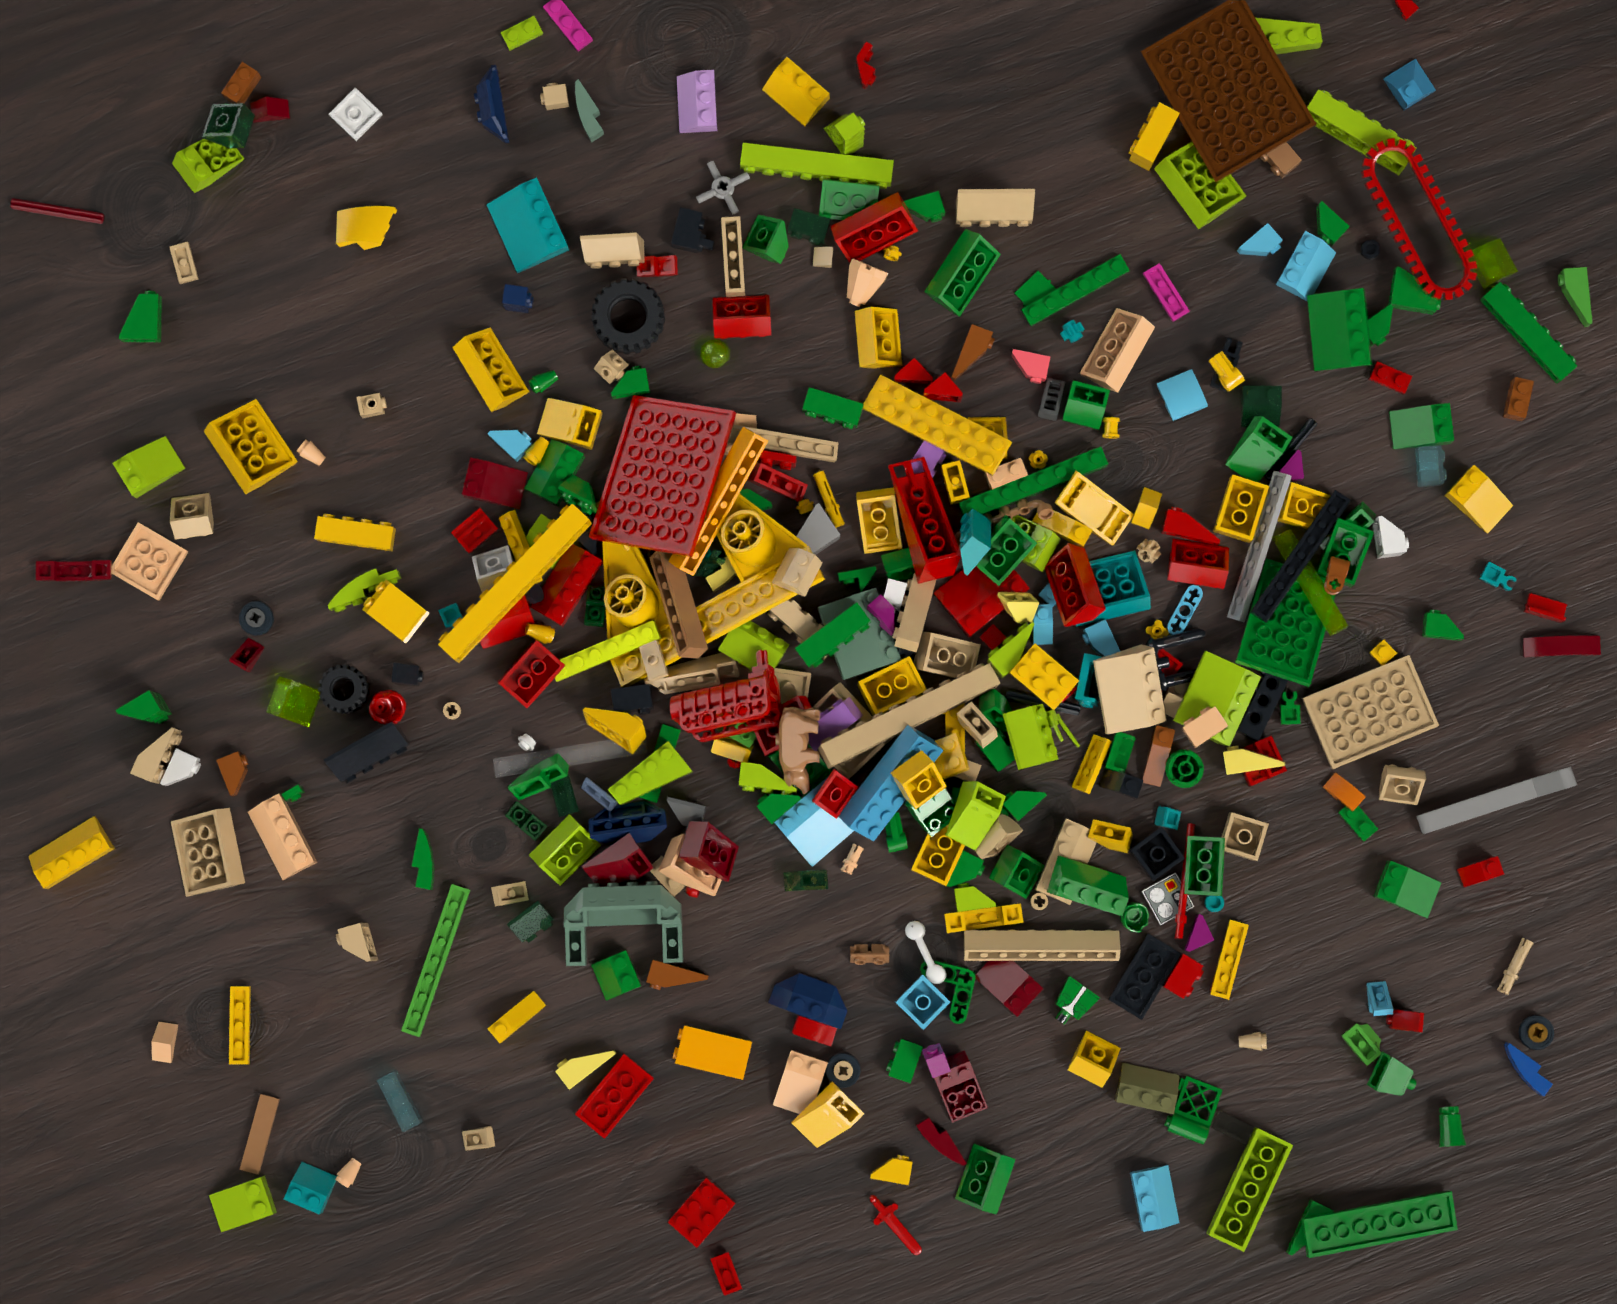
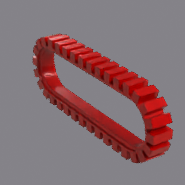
M1395 138L1385 140L1386 146L1383 141H1380L1374 145L1376 150L1370 148L1366 153L1371 159H1363L1362 167L1368 169L1361 171L1362 179L1370 177L1371 181L1364 185L1367 190L1375 188L1376 192L1370 194L1373 201L1378 198L1381 199L1382 202L1376 205L1378 211L1387 210V213L1381 217L1384 222L1389 219L1392 220L1393 223L1387 226L1388 230L1392 232L1397 229L1399 234L1393 236L1395 243L1403 240L1404 244L1398 247L1401 254L1406 251L1410 253V255L1404 257V260L1407 264L1414 261L1415 266L1409 268L1412 275L1420 272L1421 276L1415 280L1418 285L1424 282L1427 284L1422 289L1427 295L1434 290L1432 298L1439 300L1443 294V300H1452L1453 294L1455 298L1464 295L1462 289L1469 291L1473 286L1467 280H1476L1477 273L1470 272V270L1476 269L1477 263L1476 261H1468L1470 257L1474 256L1471 249L1466 252L1462 249L1469 245L1466 239L1461 241L1457 239V237L1463 234L1461 229L1458 228L1453 231L1451 228L1457 224L1455 218L1446 219L1445 216L1452 212L1449 207L1441 209L1440 205L1446 203L1444 197L1435 198L1434 195L1440 192L1438 186L1430 189L1429 184L1434 182L1432 175L1426 178L1423 176L1429 169L1426 164L1419 168L1417 163L1423 161L1421 154L1413 157L1411 154L1416 148L1411 144L1405 149L1407 141L1401 139L1397 141L1396 146ZM1388 151L1398 152L1408 160L1462 261L1464 268L1463 277L1454 287L1441 288L1430 279L1383 191L1374 171L1375 163L1383 153Z

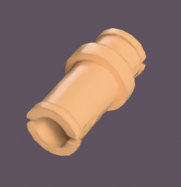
M852 844L847 858L843 860L844 864L841 868L843 872L852 875L854 868L856 869L858 866L856 863L864 848Z

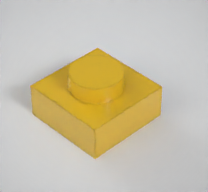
M1383 639L1369 654L1383 666L1397 652Z

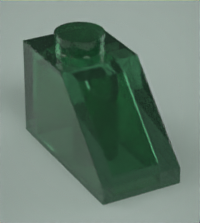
M827 870L784 872L785 892L828 889Z

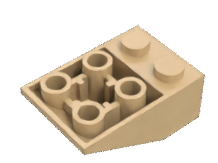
M175 728L169 729L137 756L130 774L159 784L174 754L175 746H178L182 740V735H180L182 731Z

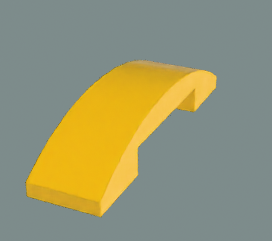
M1021 903L944 914L947 933L1024 923Z

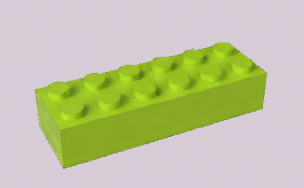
M1318 89L1307 107L1316 122L1317 128L1368 157L1366 153L1369 149L1373 148L1376 150L1374 145L1380 141H1383L1386 146L1385 140L1395 138L1396 146L1399 139L1403 140L1397 136L1398 134L1391 129L1386 130L1381 127L1378 121L1374 119L1369 120L1364 117L1365 114L1359 110L1354 111L1348 107L1346 102L1342 100L1337 101L1325 90L1320 91ZM1404 139V141H1407L1405 149L1411 144L1414 146L1412 141ZM1394 151L1383 153L1376 161L1398 176L1408 164V160L1402 154Z
M1254 1127L1206 1233L1209 1236L1245 1252L1293 1147L1292 1144Z

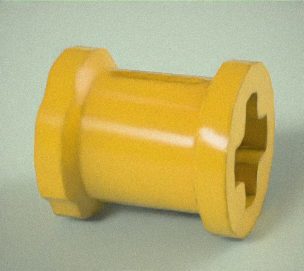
M1103 418L1105 430L1102 437L1108 439L1119 438L1118 422H1120V418Z

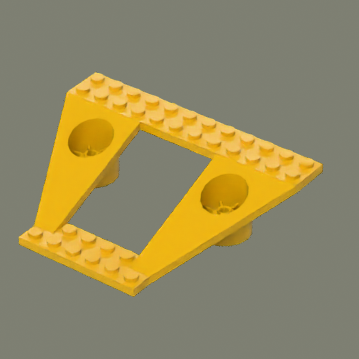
M740 493L720 527L717 537L741 583L696 607L707 644L798 595L773 584L772 581L788 549L800 548L813 553L807 544ZM602 541L607 639L655 620L662 637L657 641L659 642L665 665L668 666L682 657L678 656L657 582L638 547ZM740 542L738 549H736L735 545ZM820 569L810 587L825 580ZM639 648L610 660L622 688L629 687L647 677Z

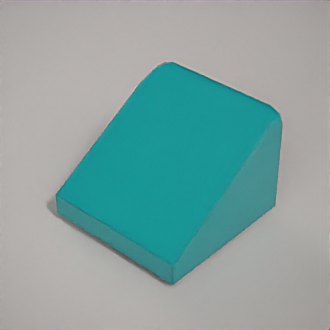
M1159 806L1154 824L1178 830L1181 811Z

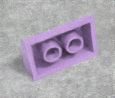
M714 70L693 71L677 76L679 132L717 131Z

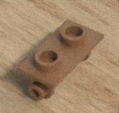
M854 944V946H850V963L857 965L865 963L882 965L889 963V946H885V944H872V951H868V944Z

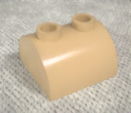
M1385 765L1380 780L1379 800L1417 805L1426 780L1425 771L1417 770L1413 767L1403 768L1396 765Z
M1001 814L975 851L981 859L997 856L1023 829L1013 819Z

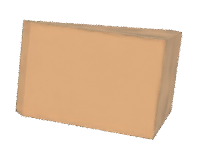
M158 1022L151 1041L152 1060L172 1063L178 1024Z

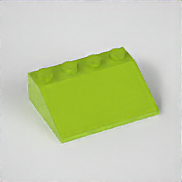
M1192 142L1165 157L1154 168L1198 229L1207 225L1246 197V194L1232 175L1215 183Z
M1204 651L1173 721L1185 726V721L1191 717H1194V719L1201 716L1200 711L1210 706L1211 709L1216 707L1228 724V727L1210 738V740L1230 747L1261 677L1239 665Z

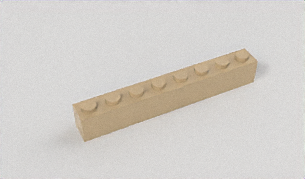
M964 931V961H1119L1120 958L1119 931Z

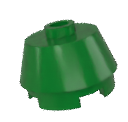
M1183 749L1174 752L1168 758L1165 770L1172 784L1180 788H1189L1201 780L1204 765L1201 758L1195 752Z

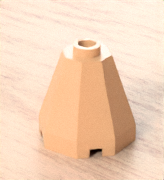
M852 259L849 265L847 298L850 299L849 303L858 307L861 304L865 305L885 282L888 273L859 260Z

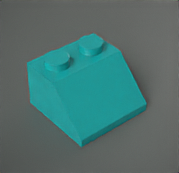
M302 1161L283 1200L320 1215L324 1211L337 1176Z

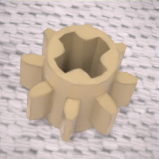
M1145 539L1137 547L1139 550L1138 556L1144 562L1150 561L1153 563L1161 555L1159 552L1160 546L1154 540L1148 541Z

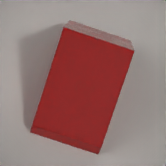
M913 358L894 376V382L931 384L933 377Z

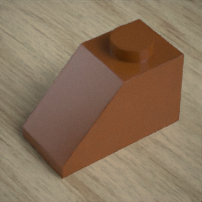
M238 751L216 760L230 796L238 794L248 771L246 766L249 765L247 757Z

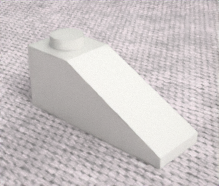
M888 578L884 598L894 607L895 613V611H900L907 583Z

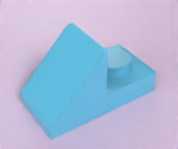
M1386 981L1367 983L1369 1012L1373 1013V1016L1392 1015L1393 1006Z

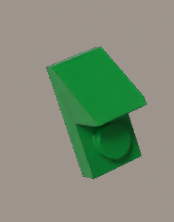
M876 566L838 573L839 583L843 582L844 585L853 584L858 579L860 592H863L876 573Z

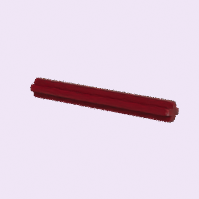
M15 198L10 203V207L15 210L102 224L104 221V214L99 212Z

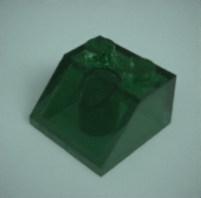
M244 103L212 104L202 138L227 148H245L255 114Z
M1243 386L1240 389L1241 427H1248L1254 416H1263L1279 427L1282 408V386Z
M537 901L507 923V925L522 943L525 941L530 943L538 937L536 933L541 929L545 932L553 926L552 921L555 919L542 901Z

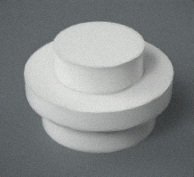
M527 734L519 736V746L525 751H533L536 745L533 738Z

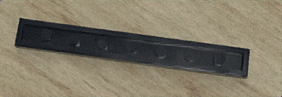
M1334 490L1251 610V614L1265 623L1269 621L1332 530L1337 519L1341 517L1350 504L1351 499Z

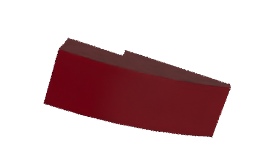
M929 1117L916 1124L925 1139L941 1154L964 1166L967 1164L946 1129L938 1133Z

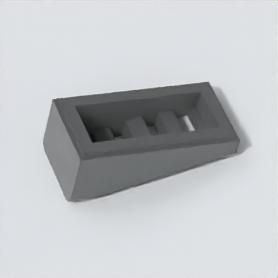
M1047 377L1038 417L1053 421L1057 420L1065 381ZM1049 386L1060 388V391L1050 389ZM1047 393H1048V394H1052V395H1057L1058 398L1052 397V396H1048ZM1045 401L1052 402V403H1057V404H1056V405H1052V404L1045 403Z

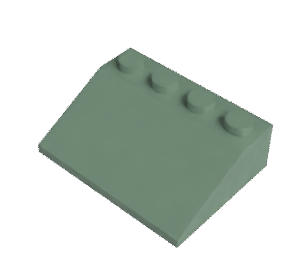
M876 588L818 607L824 626L855 603L860 605L871 620L868 630L862 634L860 632L855 634V639L847 645L843 643L838 647L839 651L834 654L843 680L901 661L898 649L894 646L895 640L893 635L890 636L879 626L880 621L867 610V606L879 596Z

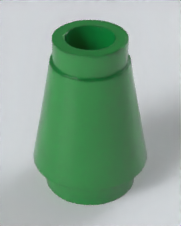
M552 370L532 376L529 384L535 394L538 392L542 393L555 383L558 377L555 371Z

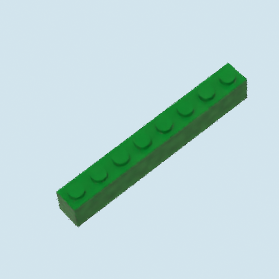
M1098 447L959 502L958 507L962 517L972 509L982 515L992 513L1003 506L1015 504L1020 499H1027L1068 483L1075 471L1085 476L1106 468L1108 461L1102 447Z

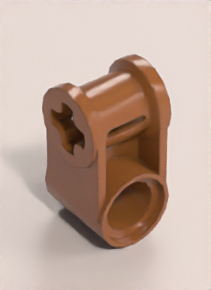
M1331 556L1324 583V590L1327 594L1336 595L1342 590L1350 567V561ZM1333 581H1335V585L1338 586L1335 589H1332V585H1330Z

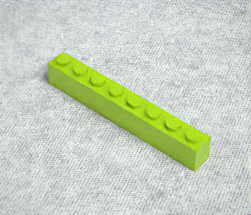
M743 143L740 169L747 173L760 171L763 172L762 174L770 176L777 173L786 178H792L794 175L800 176L804 180L819 178V181L822 182L823 179L875 184L880 185V189H886L891 187L894 160Z

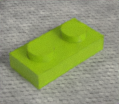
M535 16L501 32L510 51L543 34Z

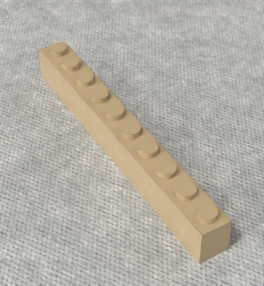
M981 663L973 668L974 671L970 673L964 671L957 675L956 680L950 681L948 679L940 683V687L935 690L931 687L923 692L924 695L918 698L916 695L906 700L907 703L902 706L896 704L890 707V711L885 714L883 712L872 716L873 720L869 722L863 720L855 724L856 728L852 730L846 728L838 733L839 736L833 739L831 736L821 741L822 744L818 747V750L828 769L900 735L907 725L914 728L997 688L1000 681L991 664L989 663L984 666Z

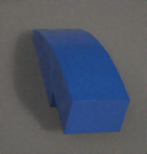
M1505 1043V1051L1516 1072L1532 1090L1544 1097L1553 1084L1537 1073L1541 1065L1512 1044Z

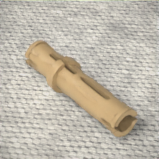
M1525 938L1521 939L1508 969L1503 972L1504 977L1497 988L1499 992L1509 995L1514 981L1519 978L1518 973L1533 942Z

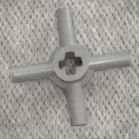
M714 161L707 163L715 180L712 183L711 190L696 196L698 203L716 196L719 199H725L732 215L736 214L739 210L731 195L734 192V186L750 179L748 173L745 172L730 179L720 175ZM720 185L726 186V190L720 189Z

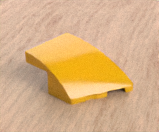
M365 206L337 211L336 244L339 247L357 243L364 250L381 246L385 233L390 227L389 221L392 215L396 214L397 209L391 206Z

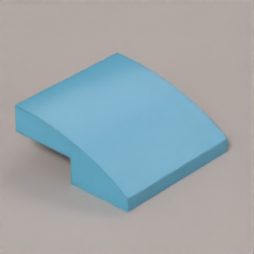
M1192 369L1157 383V388L1173 421L1208 407Z

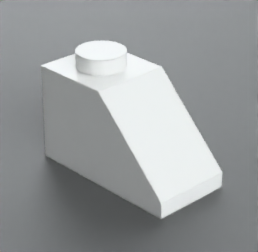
M176 749L160 784L168 786L190 778L194 773L197 774L201 763H199L200 758Z

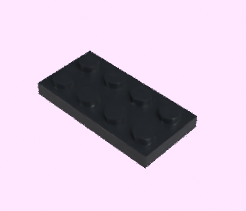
M1147 934L1108 1000L1142 1020L1180 958L1181 953L1152 935Z

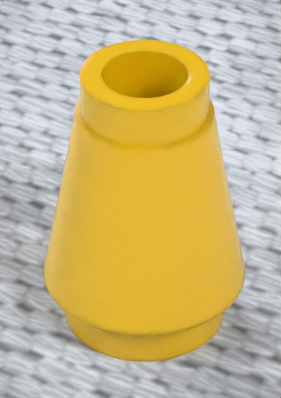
M539 437L524 452L523 458L531 465L536 466L537 463L541 462L549 442L545 438Z
M528 623L525 634L546 644L552 642L555 629L548 625Z

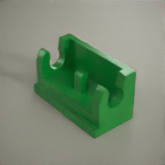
M1122 732L1115 733L1104 768L1125 773L1136 738Z

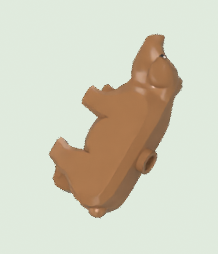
M785 707L779 723V733H776V745H779V760L783 769L785 783L788 786L794 785L805 794L810 790L809 774L805 766L808 763L820 762V752L808 748V733L818 734L819 722L817 721H820V710L814 708L802 710L796 707Z

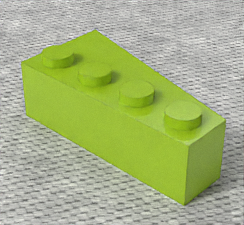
M1256 18L1276 55L1318 49L1323 43L1320 24Z
M667 741L608 790L616 801L623 805L693 771L670 742Z

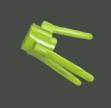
M1055 710L1046 712L1050 729L1054 728L1059 740L1063 741L1057 726L1060 724L1076 747H1080L1073 734L1061 719L1060 714H1056Z

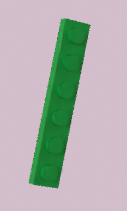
M1121 254L1024 307L1021 311L1031 327L1128 273L1130 270Z

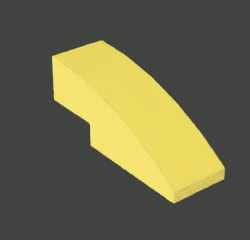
M728 556L718 561L721 567L720 570L706 577V581L713 593L725 586L736 575Z

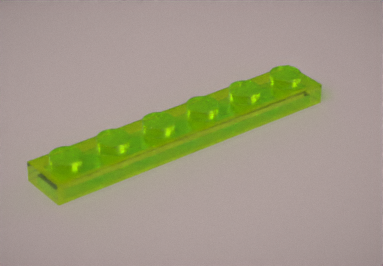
M1291 529L1273 538L1286 561L1298 544L1297 538ZM1309 561L1297 581L1329 635L1332 636L1347 629L1348 624L1331 595L1325 592L1322 580Z

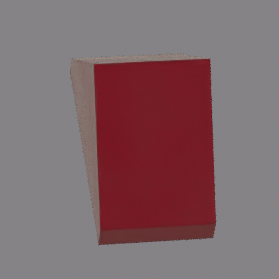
M264 97L250 103L252 123L290 119L288 99Z
M248 637L231 656L229 661L250 673L265 647Z

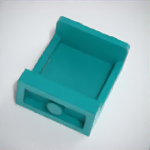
M1084 653L1075 699L1082 707L1093 708V705L1098 706L1099 704L1095 698L1089 697L1094 672L1093 660L1102 658V656Z

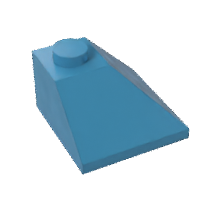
M1416 59L1383 79L1403 110L1436 91Z

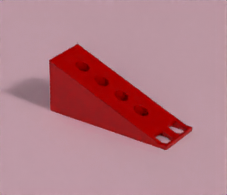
M925 457L888 465L918 584L954 575L961 558V551ZM921 461L924 472L914 474L911 463ZM903 465L906 476L897 478L893 467ZM914 493L919 494L920 497L914 496Z

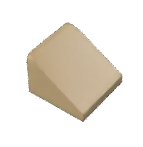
M814 247L813 266L832 268L833 247Z

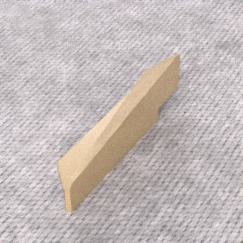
M718 653L666 667L668 676L652 683L647 676L644 682L645 684L657 687L659 692L663 694L721 684V678L740 677L739 664L724 653Z

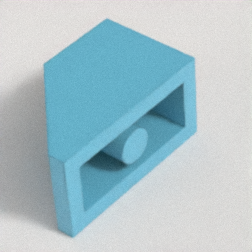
M1267 223L1241 245L1237 252L1239 254L1267 256L1271 252L1273 255L1281 248L1280 244L1283 240Z
M518 430L490 431L488 433L489 437L516 462L525 454L524 452L532 445L529 442L531 438L524 431L520 433Z
M1052 604L1038 605L1033 619V644H1053Z

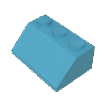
M1305 231L1276 285L1308 302L1307 295L1315 293L1336 252L1322 239Z
M1164 1165L1130 1172L1141 1230L1146 1232L1178 1224L1179 1217L1169 1166Z

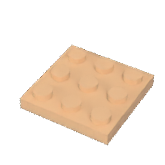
M138 522L114 561L112 574L159 601L188 554V551Z

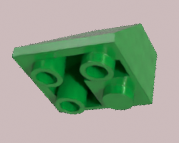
M572 474L558 487L561 497L565 499L564 502L566 504H574L580 507L583 513L589 516L591 514L596 515L598 507L591 485Z

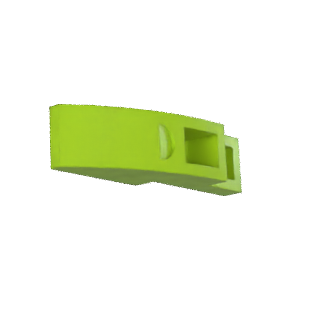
M373 569L348 583L334 596L328 604L329 610H334L336 613L345 610L347 605L353 604V606L363 604L364 600L368 598L365 591L368 590L369 593L374 592L378 584L385 580H388L393 585L398 583L397 580L401 579L399 571L396 569L380 575L377 569Z

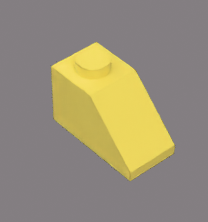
M998 592L997 596L1015 622L1020 624L1033 622L1039 601L1031 593Z

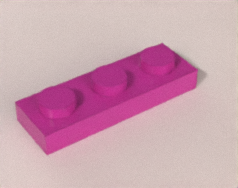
M551 0L543 6V9L578 52L593 41L592 37L562 0Z
M1160 263L1143 273V276L1172 322L1190 312Z

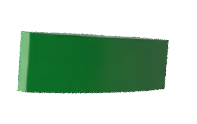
M557 753L527 770L508 786V789L518 800H522L551 788V782L566 777L569 765Z
M419 829L412 861V867L419 868L415 887L433 890V852L426 830Z

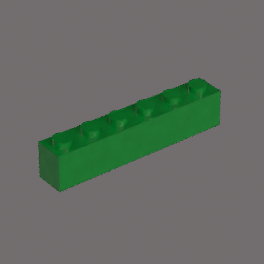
M1499 282L1480 299L1483 305L1556 384L1561 382L1577 367L1575 358L1565 353L1562 344L1550 336L1549 330L1537 322L1536 316L1524 308V303L1511 294V289L1506 284Z

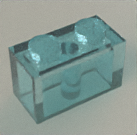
M1441 445L1417 447L1415 449L1418 487L1443 485L1444 481L1447 480L1446 469H1443L1445 451L1441 449Z

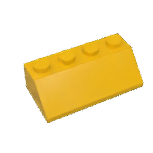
M491 327L464 336L452 347L491 412L504 408L529 392Z
M93 816L28 857L33 872L43 889H49L115 848L96 816Z

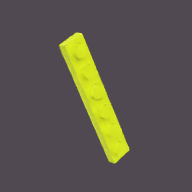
M655 620L560 659L566 666L555 677L556 682L633 651L649 642L661 639L662 637Z

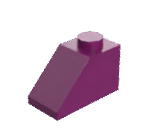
M940 1043L930 1045L922 1050L932 1078L951 1071Z

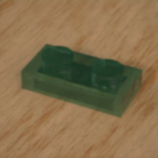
M569 774L564 778L551 782V789L559 817L579 812Z

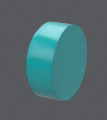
M1206 896L1204 904L1210 912H1218L1224 907V899L1222 896Z

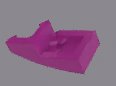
M880 594L867 606V610L880 621L879 626L892 636L894 633V607Z

